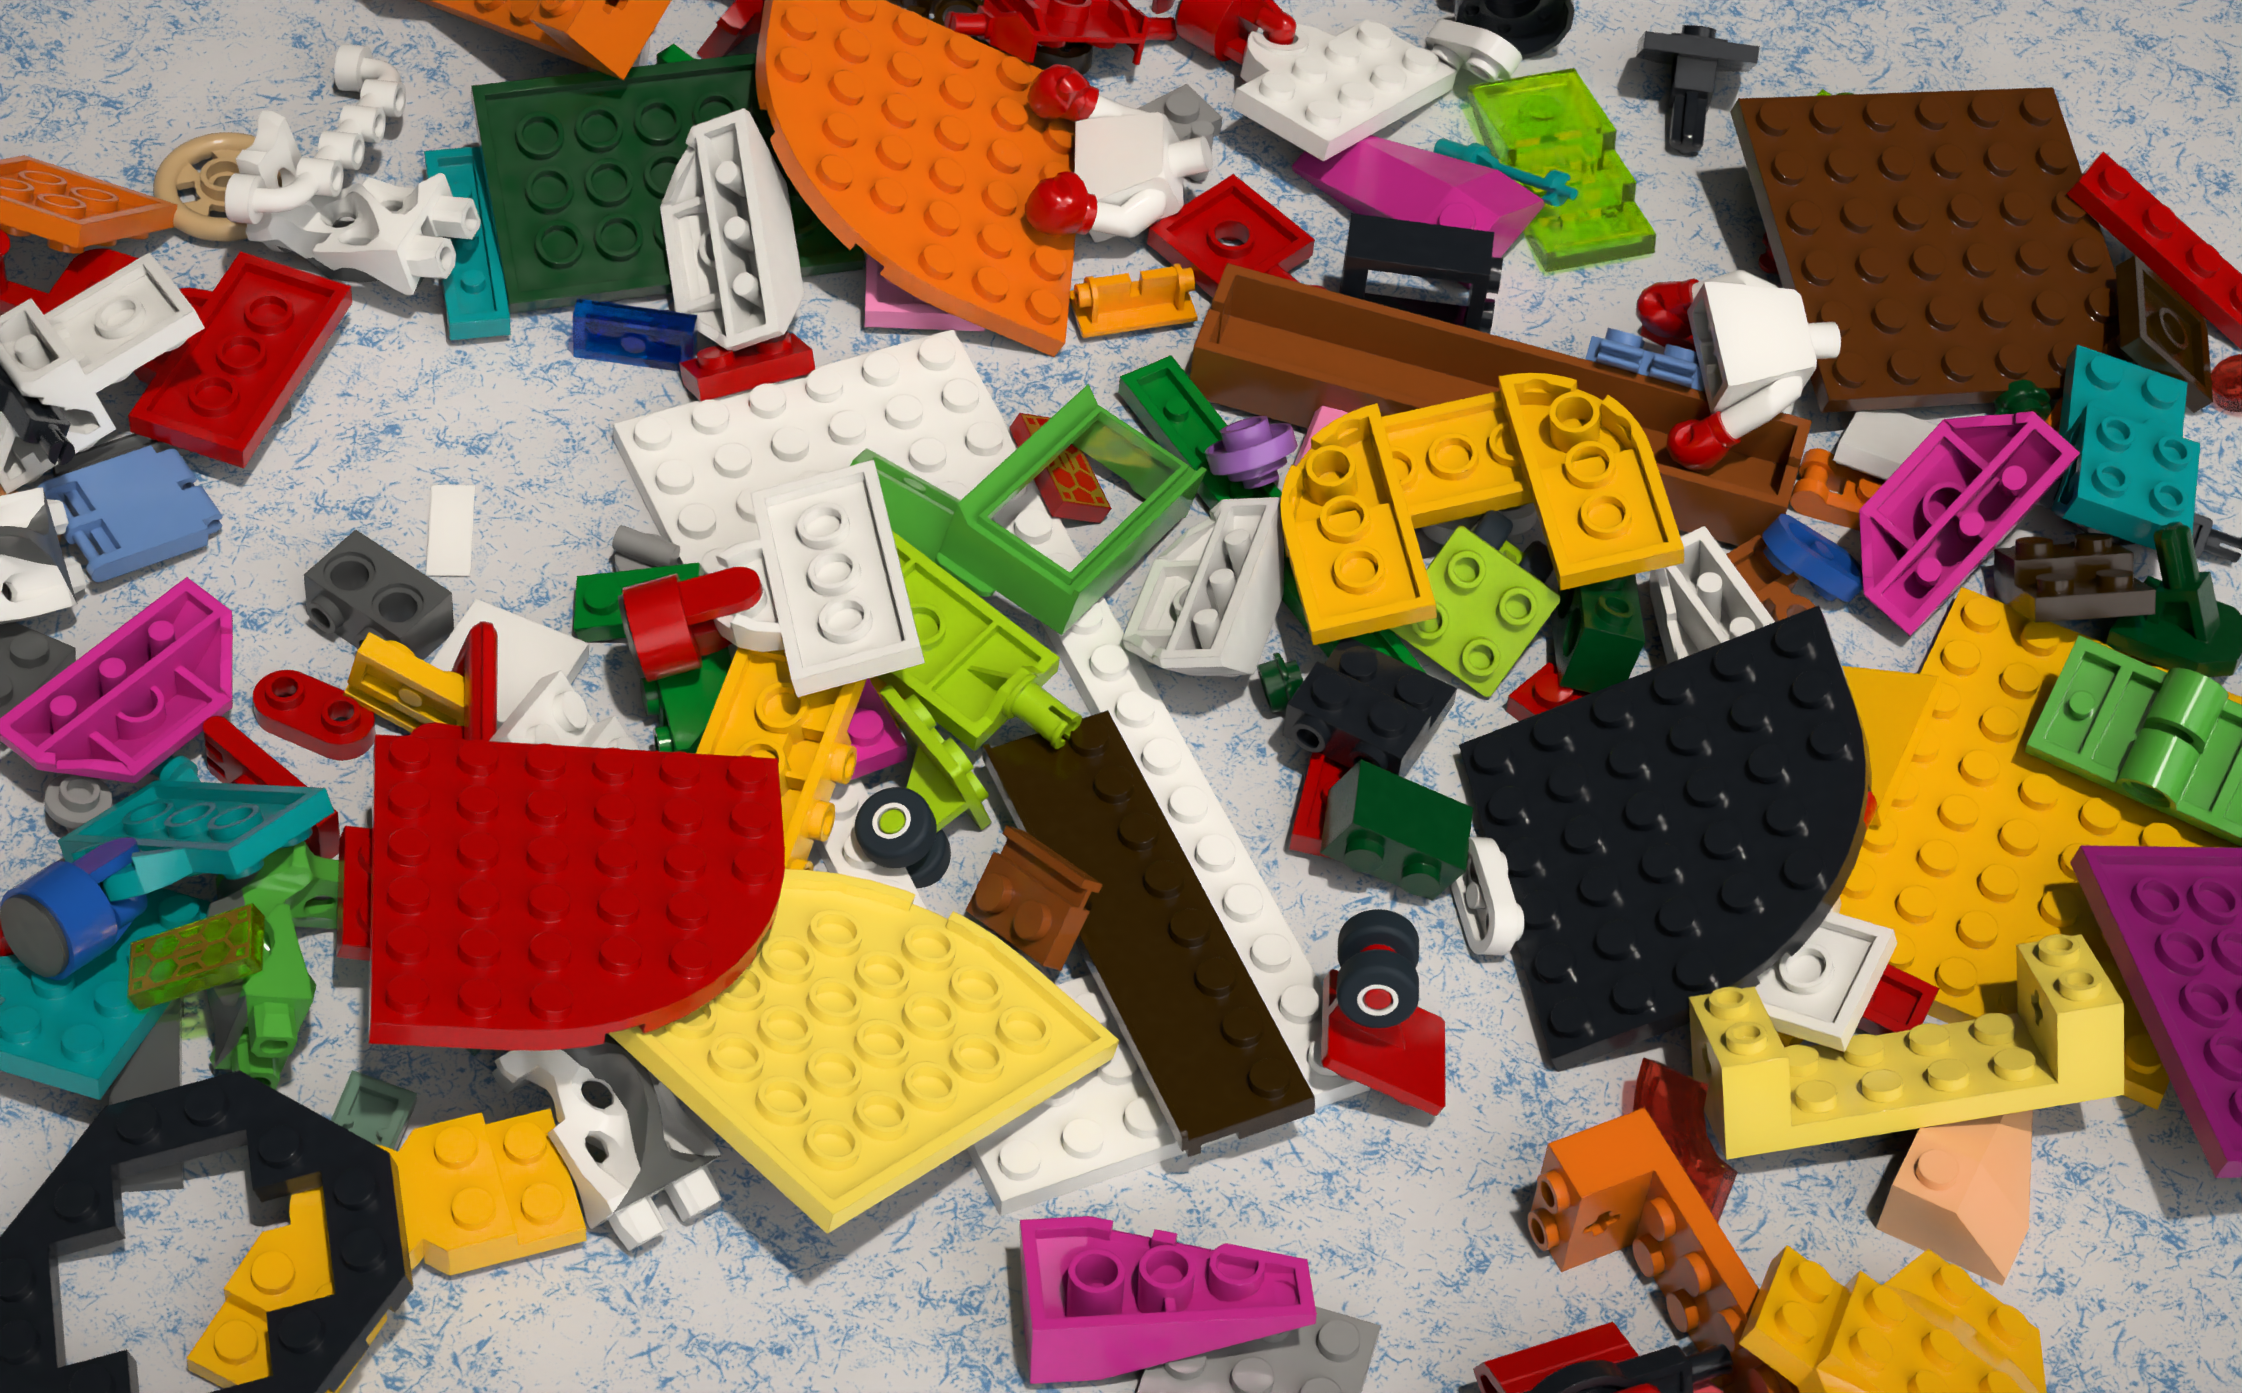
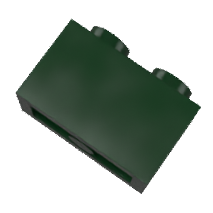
M1360 760L1328 791L1320 853L1346 864L1355 871L1366 872L1399 886L1409 894L1422 896L1433 901L1466 872L1469 849L1468 837H1470L1473 807L1364 760Z

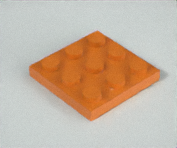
M26 155L0 159V229L8 235L25 237L34 234L48 239L47 246L53 250L80 254L84 252L87 246H116L119 239L142 240L147 239L151 232L174 228L173 219L178 204Z

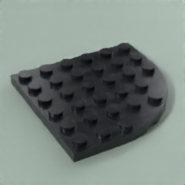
M1819 605L1459 744L1485 836L1495 840L1500 851L1506 856L1508 878L1516 904H1519L1523 910L1524 930L1520 940L1516 942L1549 1055L1558 1072L1690 1023L1689 997L1711 994L1713 991L1723 987H1738L1742 989L1759 985L1760 982L1757 977L1770 968L1786 952L1793 956L1822 924L1840 897L1855 867L1867 827L1864 822L1868 792L1871 791L1872 787L1869 746L1861 717L1827 622Z

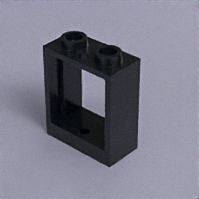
M1351 213L1339 293L1490 334L1495 299L1486 298L1487 293L1498 294L1503 258L1492 257L1494 232ZM1368 270L1471 283L1467 306L1365 293Z

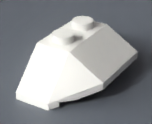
M743 108L691 127L685 142L688 144V147L674 170L660 206L676 317L726 350H733V352L784 335L805 295L788 187L750 112Z
M1281 497L1222 499L1209 511L1210 518L1188 529L1162 552L1152 564L1123 635L1122 641L1125 649L1163 669L1190 676L1235 677L1239 675H1254L1284 595V539L1281 521Z

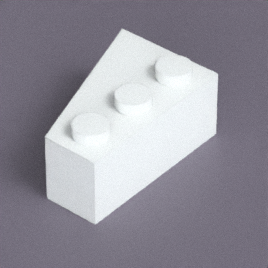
M1705 526L1681 536L1684 546L1683 564L1650 571V598L1667 664L1775 622Z

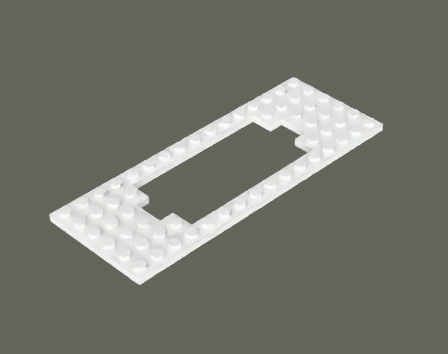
M954 330L944 331L815 367L816 369L810 372V374L771 384H761L749 390L714 399L697 400L613 424V441L660 535L671 543L680 546L678 565L700 563L705 575L713 573L718 566L717 554L734 544L760 539L750 497L751 492L848 467L866 448L957 499L962 500L1008 458L1018 446ZM1034 479L991 518L1068 572H1071L1083 560L1060 518L1051 516ZM1102 596L1062 636L1041 622L1091 715L1109 711L1314 1094L1315 1109L1370 1091V1087L1354 1080L1344 1079L1322 1065L1323 986L1137 655L1125 649L1122 641L1124 632L1105 598ZM731 644L728 648L733 660L738 647ZM860 777L849 781L846 785L836 783L829 801L835 805V820L832 831L825 842L814 840V844L828 872L868 879L916 894L913 901L914 905L926 909L905 867L886 868L877 865L866 856L859 845L855 835V819L860 807L869 798ZM1016 951L1046 976L1041 964L1023 951ZM1092 974L1056 986L1119 1039L1113 1059L967 1148L1000 1216L1186 1153L1181 1151ZM1234 1133L1226 1137L1202 1144L1201 1148L1235 1137L1237 1135L1236 1133Z

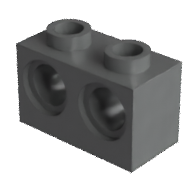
M354 530L304 574L307 615L319 629L329 634H337L357 649L360 648L370 632L385 641L392 640L405 645L416 657L424 660L445 642L454 630L452 592L357 530Z

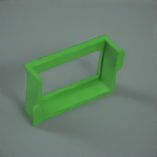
M1087 384L958 502L940 550L935 558V563L977 595L989 597L997 591L1062 636L1174 525L1188 515L1206 469L1201 467L1197 471L1188 464L1100 405L1098 406L1089 384ZM1073 444L1128 481L1132 490L1146 500L1071 572H1068L991 518L1066 448Z

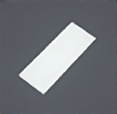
M431 485L426 576H470L475 485Z

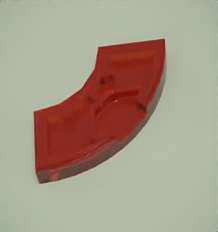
M1643 1057L1635 1087L1633 1111L1645 1107L1715 1220L1719 1223L1738 1172L1719 1158L1707 1136L1704 1105L1709 1084L1656 1060Z

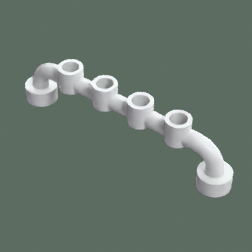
M342 44L338 49L335 59V82L339 90L360 92V101L356 105H344L340 113L338 128L335 131L325 130L322 132L318 142L317 154L313 158L302 157L296 169V179L290 185L274 189L266 188L264 179L259 175L233 174L228 181L225 192V211L228 220L236 223L258 224L264 213H279L293 210L307 203L314 195L337 197L343 185V169L358 170L363 163L365 153L364 142L380 143L385 132V116L399 118L404 112L406 90L397 69L383 60L373 59L371 49L368 46Z

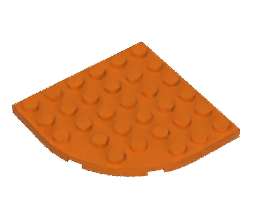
M765 0L756 55L757 98L760 109L768 111L775 131L770 141L780 163L801 197L820 221L849 250L856 244L873 259L884 266L880 275L916 298L949 314L1055 357L1066 341L1076 233L1047 235L1038 232L1028 223L1024 208L1029 195L1042 179L1055 177L1063 171L1075 173V123L1062 117L1055 119L1039 118L1031 111L1027 98L1033 80L1044 70L976 41L965 34L954 32V30L886 0Z

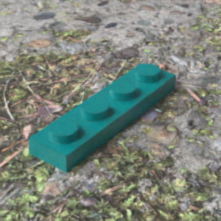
M480 146L424 151L426 178L429 179L438 173L444 174L453 197L473 199L481 220V226L472 240L450 238L456 252L455 267L447 279H441L450 340L511 335L504 275L494 233Z

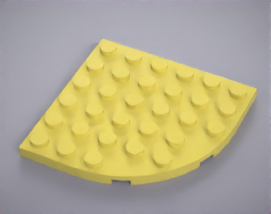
M785 869L780 901L771 929H768V932L758 945L757 954L753 962L733 984L707 1004L685 1017L658 1029L643 1033L639 1026L608 1034L827 1234L1113 1059L1119 1043V1039L1023 956L997 936L970 919L954 911L947 919L937 913L914 905L913 901L916 894L876 881L838 873Z

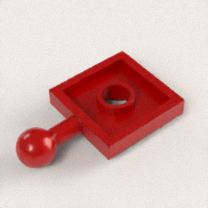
M1234 174L1183 205L1178 213L1163 218L1150 226L1147 244L1171 264L1179 263L1182 269L1191 267L1195 277V284L1212 298L1215 295L1227 263L1299 282L1288 271L1313 256L1315 243L1313 237ZM1221 238L1229 241L1239 239L1244 244L1227 246L1219 242L1218 239ZM1310 285V286H1314V287H1318V288H1321V289L1328 290V289H1326L1325 287H1322V286H1319V285Z

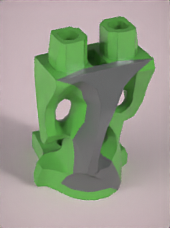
M304 841L293 846L275 850L263 858L264 866L249 876L229 880L225 878L224 874H218L216 878L218 900L210 903L206 914V919L251 905L249 957L204 971L208 1003L215 1026V1047L209 1059L214 1069L232 1070V1072L240 1070L275 1090L279 1084L280 1073L286 1060L292 1054L298 1041V1032L313 1003L317 986L307 972L295 927L337 929L339 860L314 855ZM316 896L332 897L327 900L315 899ZM247 910L238 912V920L247 917ZM226 917L210 921L204 930V938L208 942L223 938L232 924ZM248 921L236 924L229 934L228 939L234 946L248 941ZM224 941L208 946L203 954L204 964L208 967L223 962L231 948ZM245 947L236 949V957L245 955Z

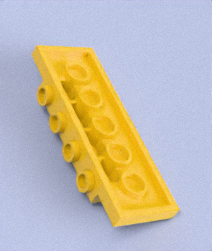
M738 647L696 754L778 758L785 844V869L813 871V863L807 859L814 840L825 842L832 831L835 820V805L829 801L836 783L848 784L855 770L857 749L851 745L847 730L867 679L797 697L791 680L785 650L758 652Z

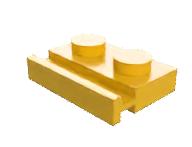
M370 632L368 633L356 653L347 681L349 685L345 689L343 696L353 698L360 706L409 732H412L420 725L434 722L464 726L465 677L452 671H442L416 657L408 647L399 642L385 641Z

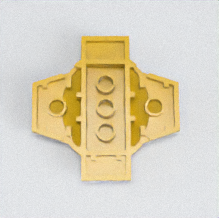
M1786 1245L1770 1262L1739 1341L1740 1345L1795 1384L1799 1393H2047L2040 1330L2029 1323L2018 1309L1999 1301L1972 1281L1971 1277L1962 1268L1946 1262L1929 1248L1883 1285L1877 1283L1860 1270L1845 1286H1842L1821 1265L1807 1260Z

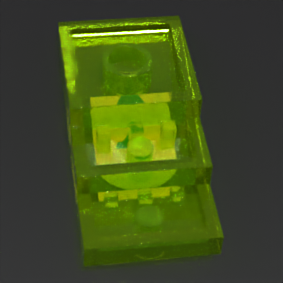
M1575 68L1468 86L1467 96L1484 145L1490 149L1491 155L1498 159L1499 163L1543 178L1552 170L1565 172L1571 177L1565 185L1578 190L1576 199H1567L1559 207L1544 203L1545 206L1523 231L1545 272L1655 253L1657 234L1635 202L1637 182L1615 151L1617 130ZM1516 181L1540 198L1547 193V191Z

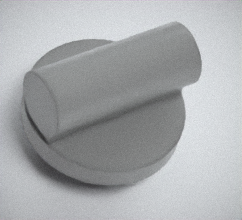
M620 525L612 542V548L616 549L615 569L617 572L678 565L680 546L671 543L662 536L643 533Z
M63 774L56 777L47 786L44 806L48 815L55 822L65 826L68 833L112 807V794L108 786L99 778Z

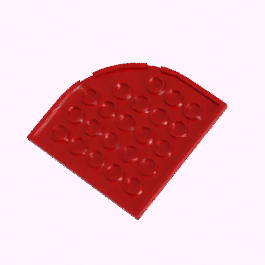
M375 734L372 796L369 1044L511 1051H551L583 1048L604 1044L605 1034L626 1030L635 1026H639L643 1033L653 1031L685 1017L713 1000L733 984L753 962L757 954L758 945L768 932V929L772 928L776 919L785 871V844L778 758Z

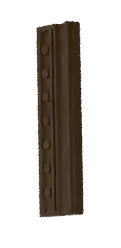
M1109 711L1082 718L1080 726L1071 731L1070 740H1067L1062 735L1061 738L1065 740V745L1059 749L1051 746L1050 742L1038 733L992 748L989 743L982 745V759L1017 828L1026 831L1103 884L1099 893L1091 892L1084 906L1090 912L1075 942L1181 1151H1185L1187 1156L1191 1157L1201 1153L1202 1144L1236 1133L1240 1140L1315 1114L1314 1094Z

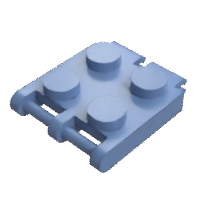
M1611 328L1607 329L1605 338L1591 337L1586 360L1706 392L1697 352L1669 344H1666L1664 354L1646 351L1643 349L1645 343L1642 340L1643 337Z
M150 445L48 479L37 487H43L46 499L63 502L69 524L62 535L68 543L78 545L89 562L86 570L95 582H104L207 546L208 535L217 532L223 526L219 521L223 518L222 514L204 488L194 485L197 478L177 449H168L156 453Z

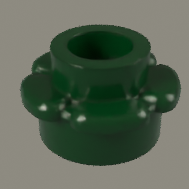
M2017 380L2009 383L2008 391L1998 396L1993 403L1996 411L1995 415L2034 411L2045 421L2051 411L2048 403L2050 396L2047 391L2038 388L2030 380Z
M1279 653L1273 654L1274 660L1257 665L1263 692L1272 714L1287 709L1288 702L1303 682L1296 660L1284 663Z

